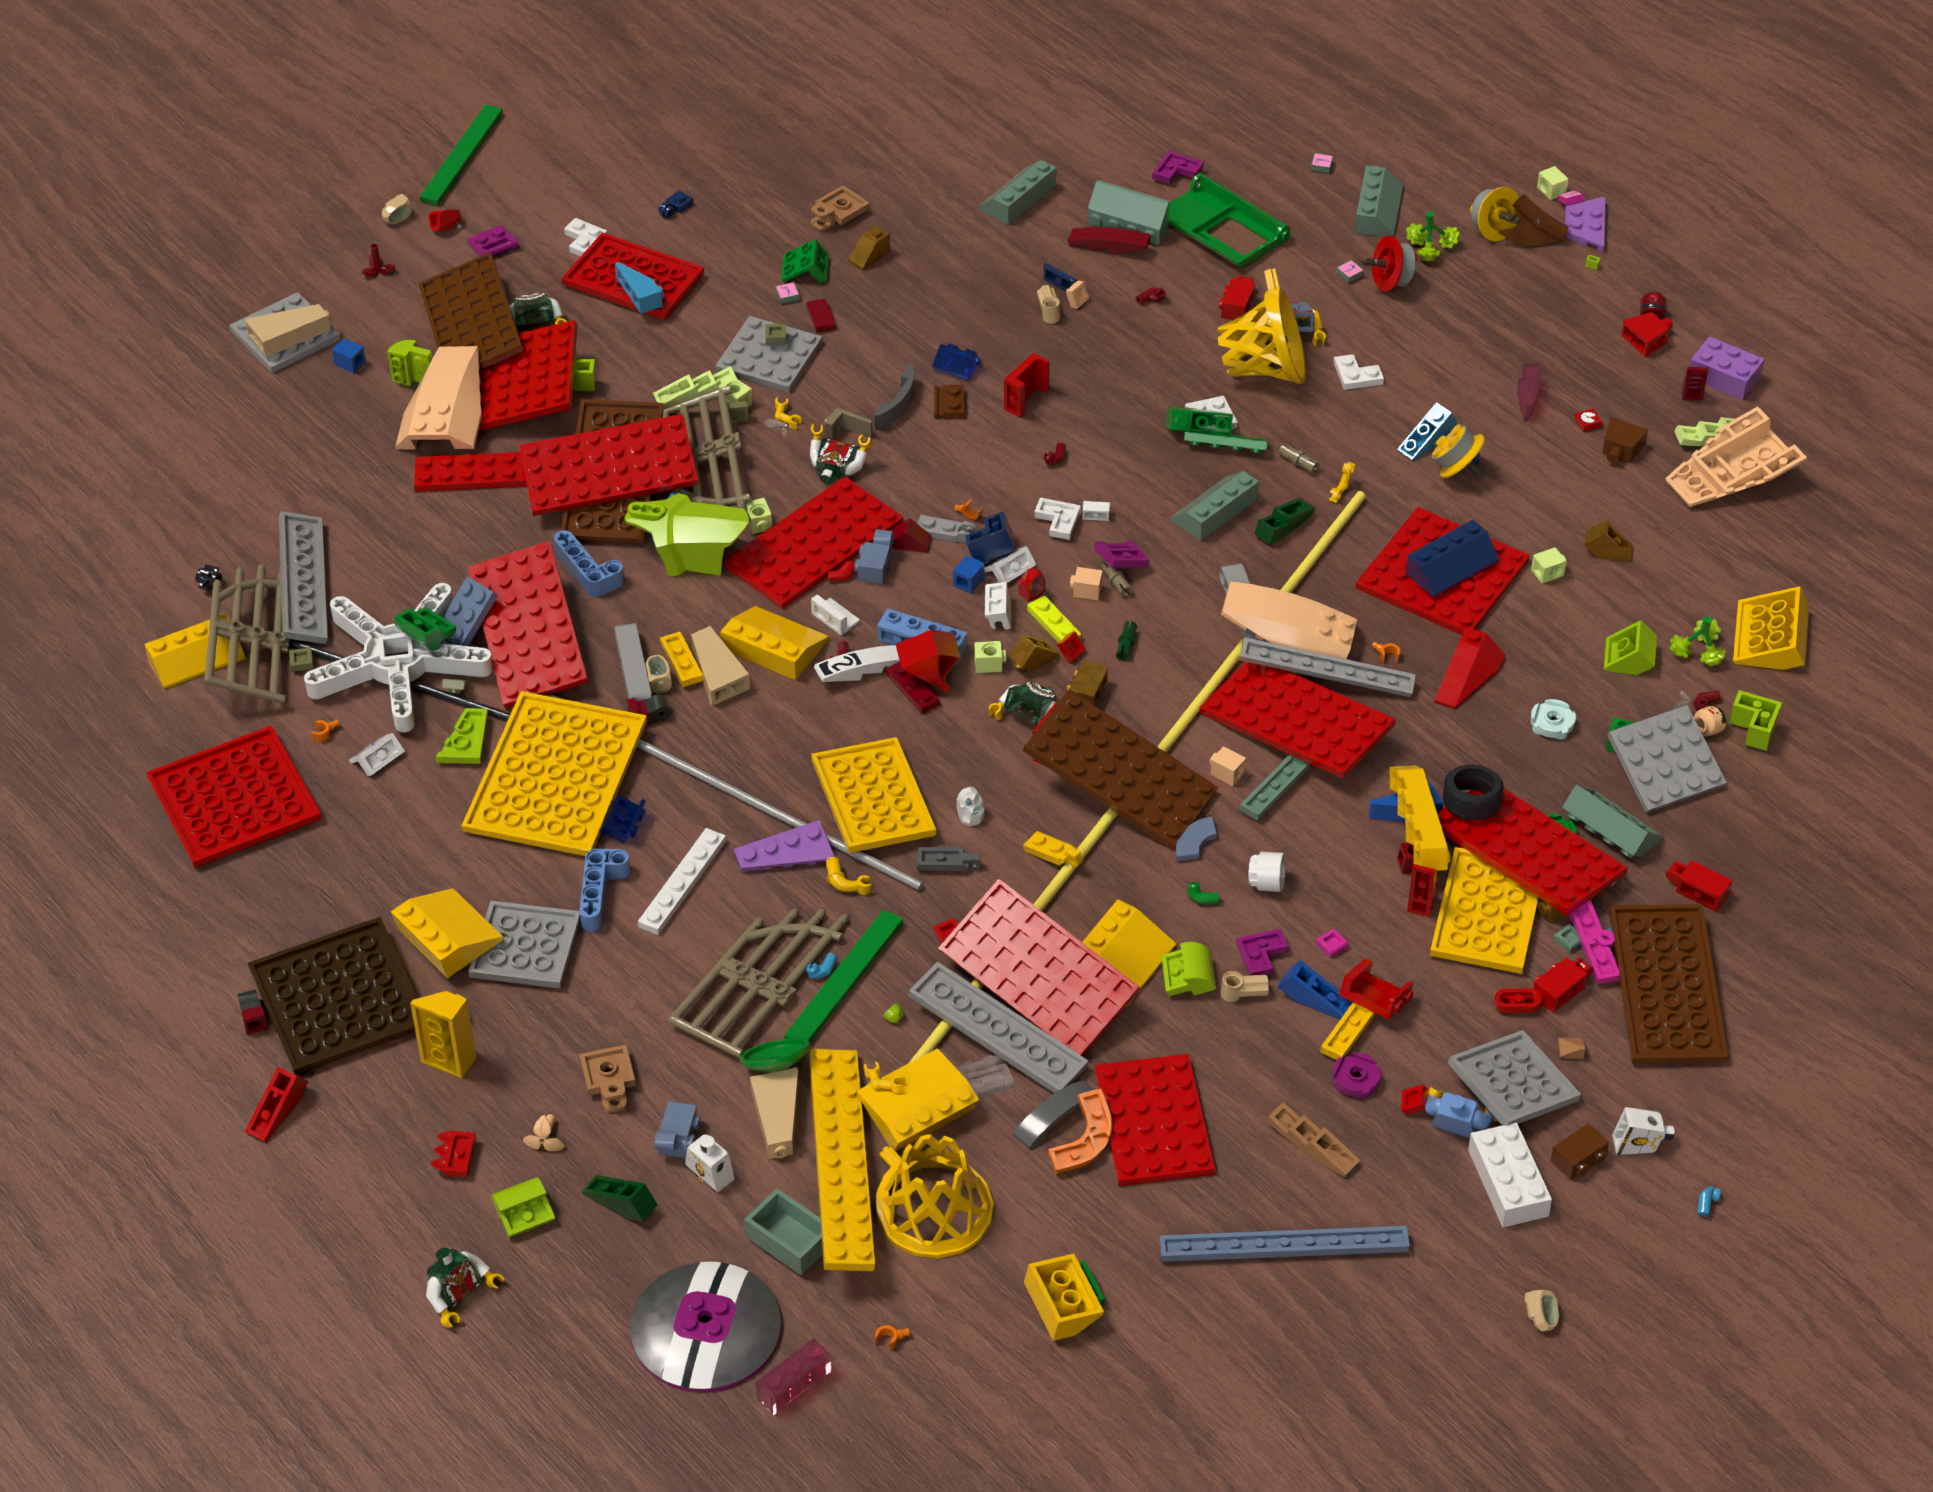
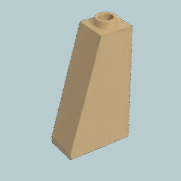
M319 304L248 318L245 319L248 336L263 355L268 357L330 331L331 316L327 310L324 311Z
M711 626L691 634L693 653L697 665L703 674L704 687L712 706L750 689L749 673Z
M797 1067L750 1077L751 1093L769 1159L792 1155L799 1090Z

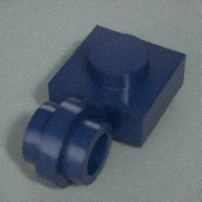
M678 190L666 199V203L660 204L658 212L664 218L672 217L675 211L681 214L694 204L693 198Z

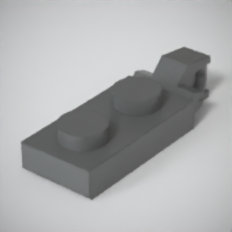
M959 847L918 848L917 870L966 871L981 868L980 853H969V851Z

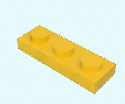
M681 632L660 637V643L682 687L702 682L703 674Z
M1352 1003L1322 1044L1320 1052L1335 1060L1342 1056L1345 1058L1376 1013Z

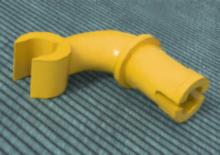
M830 857L826 860L827 882L838 891H857L861 895L871 893L872 884H870L869 876L862 875L856 881L847 880L844 873L841 872L839 858Z

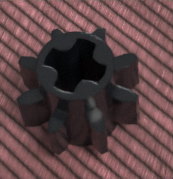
M205 564L204 568L198 569L195 580L197 583H200V589L212 592L215 580L218 579L222 583L223 577L218 572L219 567Z

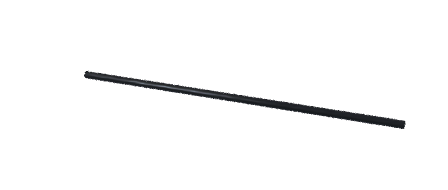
M289 639V647L294 649L311 648L312 655L335 662L346 658L345 656L304 642ZM415 680L410 682L411 689L467 708L488 709V715L508 721L511 713Z

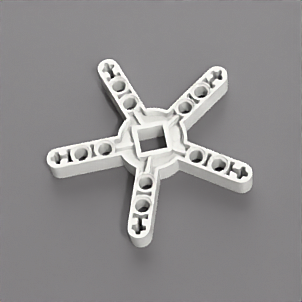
M446 583L436 584L416 607L415 611L427 607L443 617L453 601L451 587ZM339 596L333 598L330 602L333 621L364 645V651L311 670L305 674L304 681L307 695L312 699L326 697L371 679L389 684L395 728L399 732H408L413 729L415 724L411 681L419 678L424 672L486 677L493 672L491 653L488 649L440 644V649L435 651L429 650L399 631L395 624L383 626L348 598ZM401 652H408V653H409V654H402V655H395V656H387V657H386V654L401 653Z

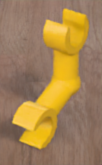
M777 397L775 399V419L789 424L791 429L797 430V423L802 424V417L784 414V411L788 409V399L786 398L785 403H779Z
M1351 462L1344 463L1341 481L1336 488L1333 487L1330 493H1333L1329 499L1330 501L1339 502L1342 493L1348 489L1349 480L1356 464Z
M875 1061L876 1068L868 1069L867 1065L864 1064L865 1076L871 1079L874 1089H891L894 1093L904 1092L905 1077L895 1076L892 1079H880L878 1062Z

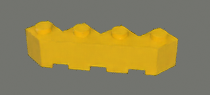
M1416 765L1390 767V790L1398 793V816L1405 818L1406 842L1414 847V864L1433 868L1437 871L1448 870L1450 852L1423 768Z

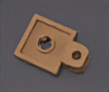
M843 185L815 201V205L811 208V213L816 215V217L811 220V226L819 231H826L835 226V221L843 225L869 210L870 203Z
M622 1045L579 1054L588 1095L600 1093L603 1108L607 1113L625 1110L627 1107L625 1088L636 1086L627 1046ZM605 1068H609L610 1070H612L610 1072H604ZM612 1101L619 1102L617 1105H611L610 1103Z

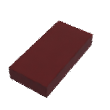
M825 298L806 302V308L816 333L836 329L833 316Z

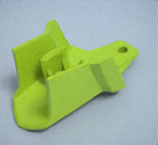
M678 493L666 500L633 502L629 504L625 522L652 534L656 550L660 554L669 576H678L685 571L721 576L724 549L732 545L749 524V517L745 509L691 502L687 495Z

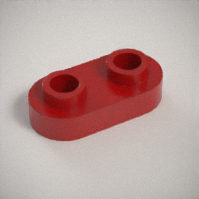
M1531 988L1501 989L1495 994L1494 1006L1502 1013H1532L1540 1009L1542 996L1537 990Z

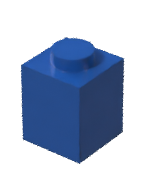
M345 338L332 349L334 365L351 373H355L366 362L364 347Z
M967 555L953 570V586L971 594L985 578L984 563Z

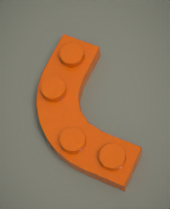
M1101 1088L1078 1094L1077 1099L1087 1127L1081 1138L1072 1143L1048 1149V1156L1055 1174L1090 1164L1106 1148L1111 1134L1112 1120Z

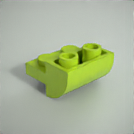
M416 340L397 342L387 351L392 382L411 386L414 381L420 383L432 361L431 350L417 347Z
M1197 942L1180 943L1181 950L1161 955L1165 988L1169 997L1190 990L1195 996L1216 989L1212 953L1207 946Z
M538 1177L490 1195L508 1238L555 1221V1216L546 1197V1191Z

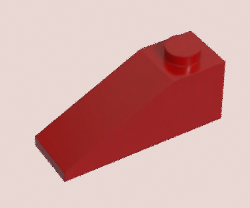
M1413 864L1407 912L1430 917L1437 896L1438 877L1436 869Z
M277 1067L245 1132L267 1142L298 1104L309 1081Z

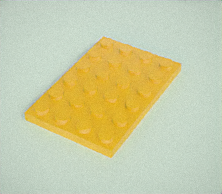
M897 737L811 754V761L848 853L936 836L935 825Z
M1455 847L1430 949V956L1522 974L1539 897L1466 849Z

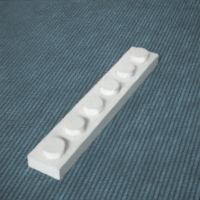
M708 828L703 831L638 920L639 928L656 935L660 934L726 842V835Z

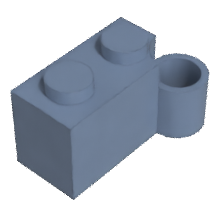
M876 529L873 543L865 542L864 545L861 544L859 551L860 559H856L855 572H858V581L876 584L884 583L892 557L893 531Z
M668 1101L660 1130L657 1131L655 1136L654 1148L658 1150V1154L686 1158L687 1148L695 1142L694 1131L699 1130L701 1116L697 1115V1106Z

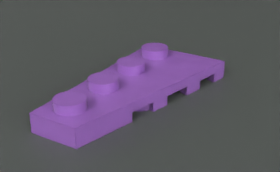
M820 820L734 849V854L742 872L766 870L776 866H784V868L793 867L795 864L804 863L806 865H813L816 862H823L830 857H834Z

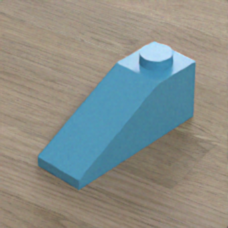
M619 262L615 263L616 278L640 314L663 306L662 298L664 293L661 286H657L653 279Z

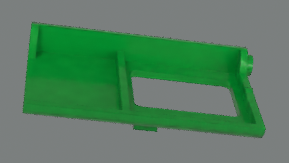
M1198 173L1193 178L1188 192L1169 203L1170 225L1240 268L1287 241L1291 235L1290 227L1203 173ZM1227 219H1233L1267 240V242L1261 244L1248 254L1243 255L1207 232Z

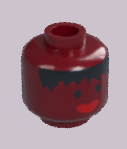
M1659 292L1647 293L1640 301V315L1651 312L1660 320L1663 319L1666 315V298Z

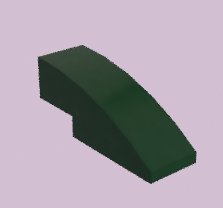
M1301 498L1277 506L1273 509L1272 515L1258 520L1254 534L1268 544H1272L1299 527L1315 511V507Z

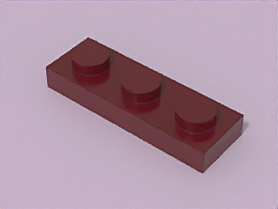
M900 662L885 668V675L921 714L940 705V699L922 679L902 670Z

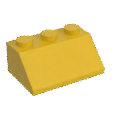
M1074 1253L1028 1265L1024 1284L1053 1341L1076 1336L1104 1314Z

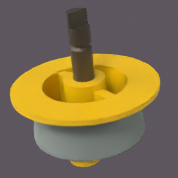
M1499 187L1484 190L1477 196L1470 208L1473 225L1480 230L1486 239L1501 241L1506 237L1499 234V230L1514 229L1521 222V218L1516 216L1515 209L1512 206L1519 199L1518 194L1511 188Z
M1460 424L1455 426L1447 436H1441L1436 441L1437 447L1432 453V459L1442 466L1440 476L1442 478L1451 477L1465 466L1478 478L1485 475L1472 461L1482 448L1485 437L1482 434L1472 436L1466 426H1461Z

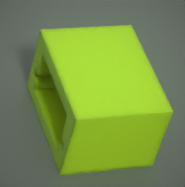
M1589 255L1586 259L1585 267L1597 270L1600 266L1601 258Z

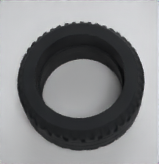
M1473 764L1459 766L1450 771L1444 780L1443 803L1452 814L1460 818L1483 820L1499 811L1502 805L1504 785L1499 775L1487 767ZM1462 790H1477L1484 794L1471 795L1462 792Z

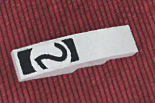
M896 645L879 646L835 656L815 664L814 669L822 682L861 680L863 674L882 673L884 666H891L900 662Z

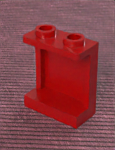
M1032 353L1004 379V410L1021 418L1025 414V399L1036 389L1045 393L1049 391V360Z
M1364 958L1344 976L1339 996L1386 1019H1390L1395 1013L1398 1014L1405 1004L1411 1002L1414 995L1412 991L1414 982L1409 980L1402 988H1399L1370 974L1373 961Z

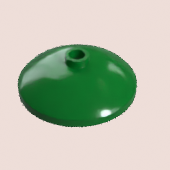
M805 1038L778 1039L746 1050L740 1055L739 1060L741 1065L757 1072L782 1071L797 1064L809 1051L810 1043Z

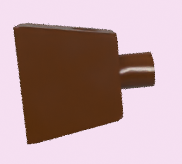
M1611 417L1604 440L1603 454L1613 464L1618 463L1619 460L1631 462L1645 447L1648 429Z

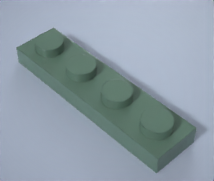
M1289 754L1240 804L1239 811L1258 821L1310 768V764Z

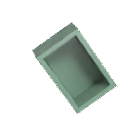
M777 1188L744 1219L745 1237L801 1276L823 1255L820 1217Z

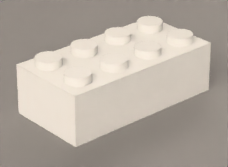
M1517 1122L1507 1126L1503 1125L1471 1133L1468 1151L1502 1227L1549 1217L1552 1198Z

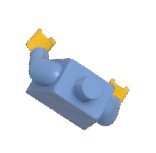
M1433 1087L1429 1088L1425 1109L1428 1114L1434 1115L1432 1127L1470 1138L1471 1133L1484 1130L1493 1121H1498L1487 1107L1485 1108V1113L1481 1112L1478 1103L1474 1100L1433 1089Z

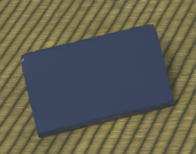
M1047 263L1044 264V280L1066 291L1078 281Z

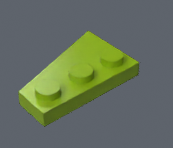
M465 708L454 726V732L450 738L447 737L444 742V748L436 755V763L481 764L488 709Z

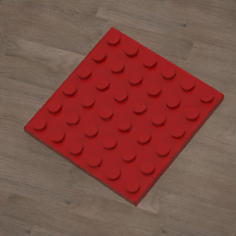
M575 320L520 333L519 336L524 351L479 371L481 383L480 404L482 409L479 431L572 409L578 329Z
M1417 507L1356 581L1355 588L1463 635L1466 627L1477 629L1529 562L1530 555L1490 538L1499 557V562L1433 598L1406 574L1407 556L1461 525Z
M272 725L146 772L147 779L194 868L322 819L318 807Z

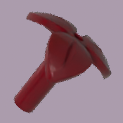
M375 243L371 244L369 265L372 268H365L361 273L366 276H376L377 272L385 275L394 270V264L382 265L383 260L379 255L378 245Z

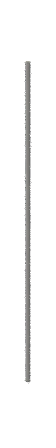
M446 640L440 642V644L454 645ZM552 694L548 695L549 697L558 698ZM641 739L638 742L637 748L795 828L807 824ZM825 833L830 846L919 891L922 889L923 882L862 851L848 853L844 842Z

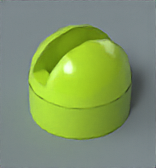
M896 1002L883 1016L890 1023H897L903 1017V1010Z

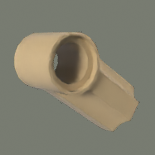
M1044 285L1037 290L1043 321L1050 324L1056 323L1060 320V301L1056 297L1054 288Z
M1235 971L1227 972L1222 979L1220 995L1227 1002H1236L1240 997L1268 996V977L1266 975L1242 976Z

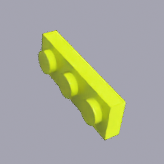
M1046 596L1027 604V611L1057 642H1060L1070 632H1076L1080 640H1082V634Z

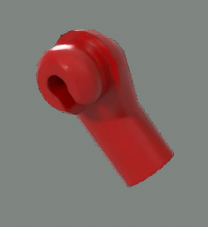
M846 561L839 570L828 571L829 582L849 580L855 573V563L853 561Z

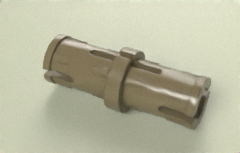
M1284 443L1279 450V455L1290 460L1296 467L1300 466L1312 474L1319 468L1320 463L1308 457L1304 451L1292 448L1287 443Z
M1107 561L1105 563L1108 567L1102 563L1101 569L1108 576L1109 583L1116 587L1121 597L1129 596L1125 590L1127 589L1131 594L1133 588L1125 580L1124 573L1109 566Z

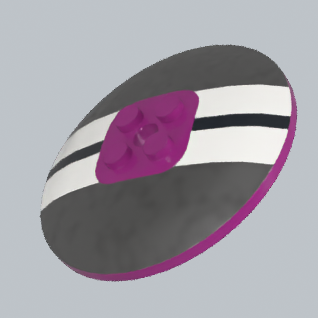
M720 1262L687 1264L661 1275L640 1295L633 1309L630 1321L632 1347L642 1366L659 1381L671 1387L692 1392L724 1390L753 1377L771 1359L781 1334L779 1306L767 1285L757 1276L743 1268ZM702 1316H709L712 1318L707 1323H702L698 1321L699 1318H701Z

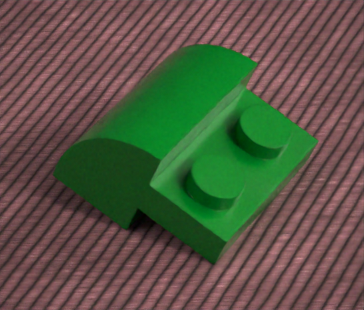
M427 607L418 611L409 608L394 617L395 627L399 631L432 651L440 649V642L456 633V626Z

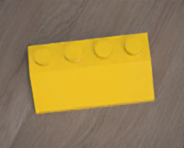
M226 614L219 616L220 619L230 621ZM210 620L144 644L148 662L164 690L205 674ZM218 635L214 671L228 666L230 641ZM240 641L238 643L237 662L246 659Z
M444 991L412 1000L410 1004L421 1062L463 1078L477 1058L467 999L459 994Z

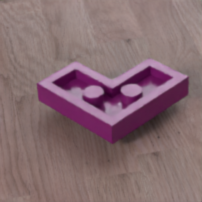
M1168 151L1152 172V179L1170 184L1178 173L1194 178L1204 168V162Z
M1281 929L1236 938L1237 948L1249 976L1273 974V967L1268 956L1288 951V945Z

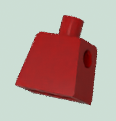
M1650 312L1623 320L1621 336L1639 353L1647 357L1667 343L1669 330L1673 328V323L1668 317L1660 320L1654 313Z

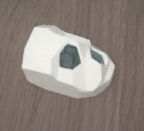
M974 787L962 789L957 797L958 816L962 824L969 827L980 824L984 819L983 801L981 795Z

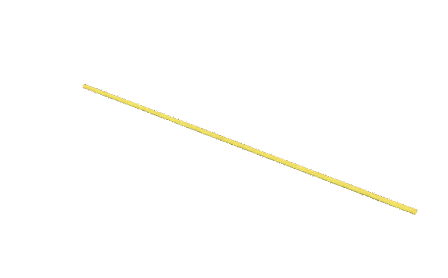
M1358 491L1281 588V591L1288 593L1294 591L1366 499L1365 493ZM1243 638L1157 746L1158 748L1167 753L1200 711L1199 707L1214 693L1240 659ZM1111 809L1105 812L1076 849L1081 852L1082 860L1117 817L1118 814ZM1065 863L1033 905L1043 911L1077 867ZM976 979L971 983L980 990L984 987ZM942 1020L910 1062L933 1051L951 1029L952 1025Z

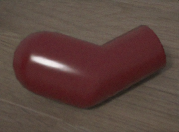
M1720 691L1698 693L1693 701L1694 708L1700 710L1707 707L1710 702L1720 701Z

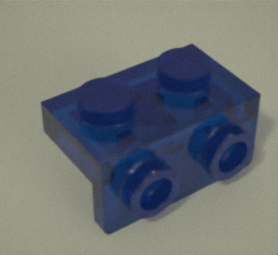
M940 344L932 367L971 379L976 364L980 365L981 360L973 350L966 349V351H963L953 344Z
M618 794L600 832L625 844L629 837L633 838L639 828L636 823L642 820L646 809L643 808L646 800L641 799L639 804H636Z

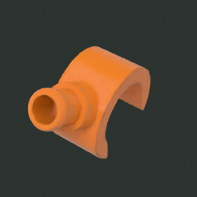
M969 499L965 505H955L954 510L963 513L970 520H977L983 512V507L979 511L971 509L970 503L972 499Z
M1376 641L1372 644V648L1380 653V660L1383 663L1387 653L1394 654L1397 663L1399 662L1400 648L1397 645L1391 643L1383 645Z
M337 719L328 723L323 720L314 721L316 729L324 731L310 732L311 738L315 742L328 740L330 731L340 726Z
M889 1325L881 1326L875 1332V1344L877 1345L882 1336H891V1351L897 1346L898 1340L910 1336L909 1328L896 1330Z

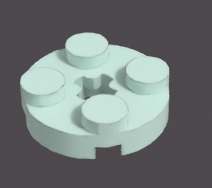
M1556 699L1545 700V703L1540 705L1538 703L1532 709L1530 719L1533 726L1532 730L1535 734L1561 740L1565 739L1575 726L1576 714L1563 701Z

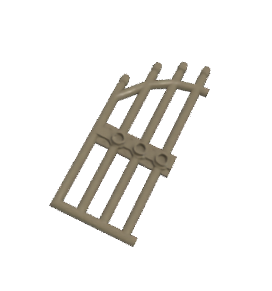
M731 386L720 388L664 409L663 418L679 412L684 414L699 485L693 486L694 494L683 488L673 489V493L675 495L678 493L687 495L691 502L722 506L737 505V508H742L746 511L745 503L752 501L749 493L743 494L736 454L742 448V442L739 432L734 434L732 432L726 395L732 393ZM718 398L725 435L720 439L713 440L707 402ZM699 405L705 442L703 445L694 448L688 409ZM728 453L736 497L723 498L717 459L719 456ZM709 460L715 499L702 496L698 465Z
M259 564L256 579L244 581L243 568L238 567L235 573L234 585L221 591V581L217 579L213 583L204 684L283 704L285 695L278 693L281 652H288L289 639L283 638L280 567L277 580L265 579V565ZM264 587L277 588L274 632L264 630L261 627ZM256 588L253 627L240 622L243 590ZM234 594L232 621L220 619V602ZM217 635L225 637L230 641L227 680L214 677ZM239 641L248 643L251 646L248 686L235 683ZM260 646L272 651L269 691L257 688Z
M796 908L789 911L779 924L762 929L759 928L764 920L758 917L671 1014L667 1022L739 1058L744 1052L740 1046L776 1004L784 1007L793 998L796 989L792 986L806 971L807 966L818 957L832 939L838 942L842 941L844 934L839 931L847 923L849 916L847 914L841 915L829 929L817 926L826 914L824 909L818 910L805 924H791L799 914ZM783 933H798L765 972L753 968ZM810 933L823 936L784 982L773 978L775 973ZM767 937L745 963L734 959L747 942ZM718 975L729 980L692 1024L681 1019ZM737 985L749 989L712 1033L701 1029L702 1025ZM757 994L768 999L731 1043L720 1038Z

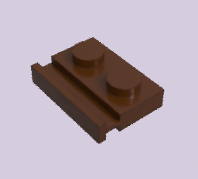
M934 385V419H937V417L964 419V385H943V387Z

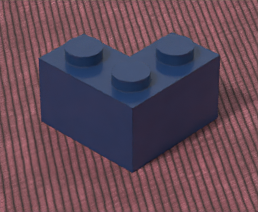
M1004 511L984 518L985 528L965 535L966 544L972 558L984 564L991 562L994 558L1008 556L1015 551L1013 531Z

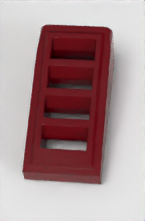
M1687 367L1681 389L1682 400H1703L1708 367Z

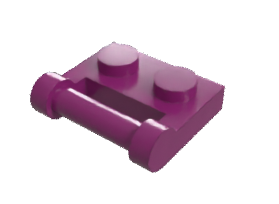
M503 225L468 238V245L479 257L489 252L494 256L509 249L519 248L516 237H512Z
M1097 541L1094 545L1095 553L1101 554L1112 568L1147 567L1150 561L1134 541H1126L1125 543Z

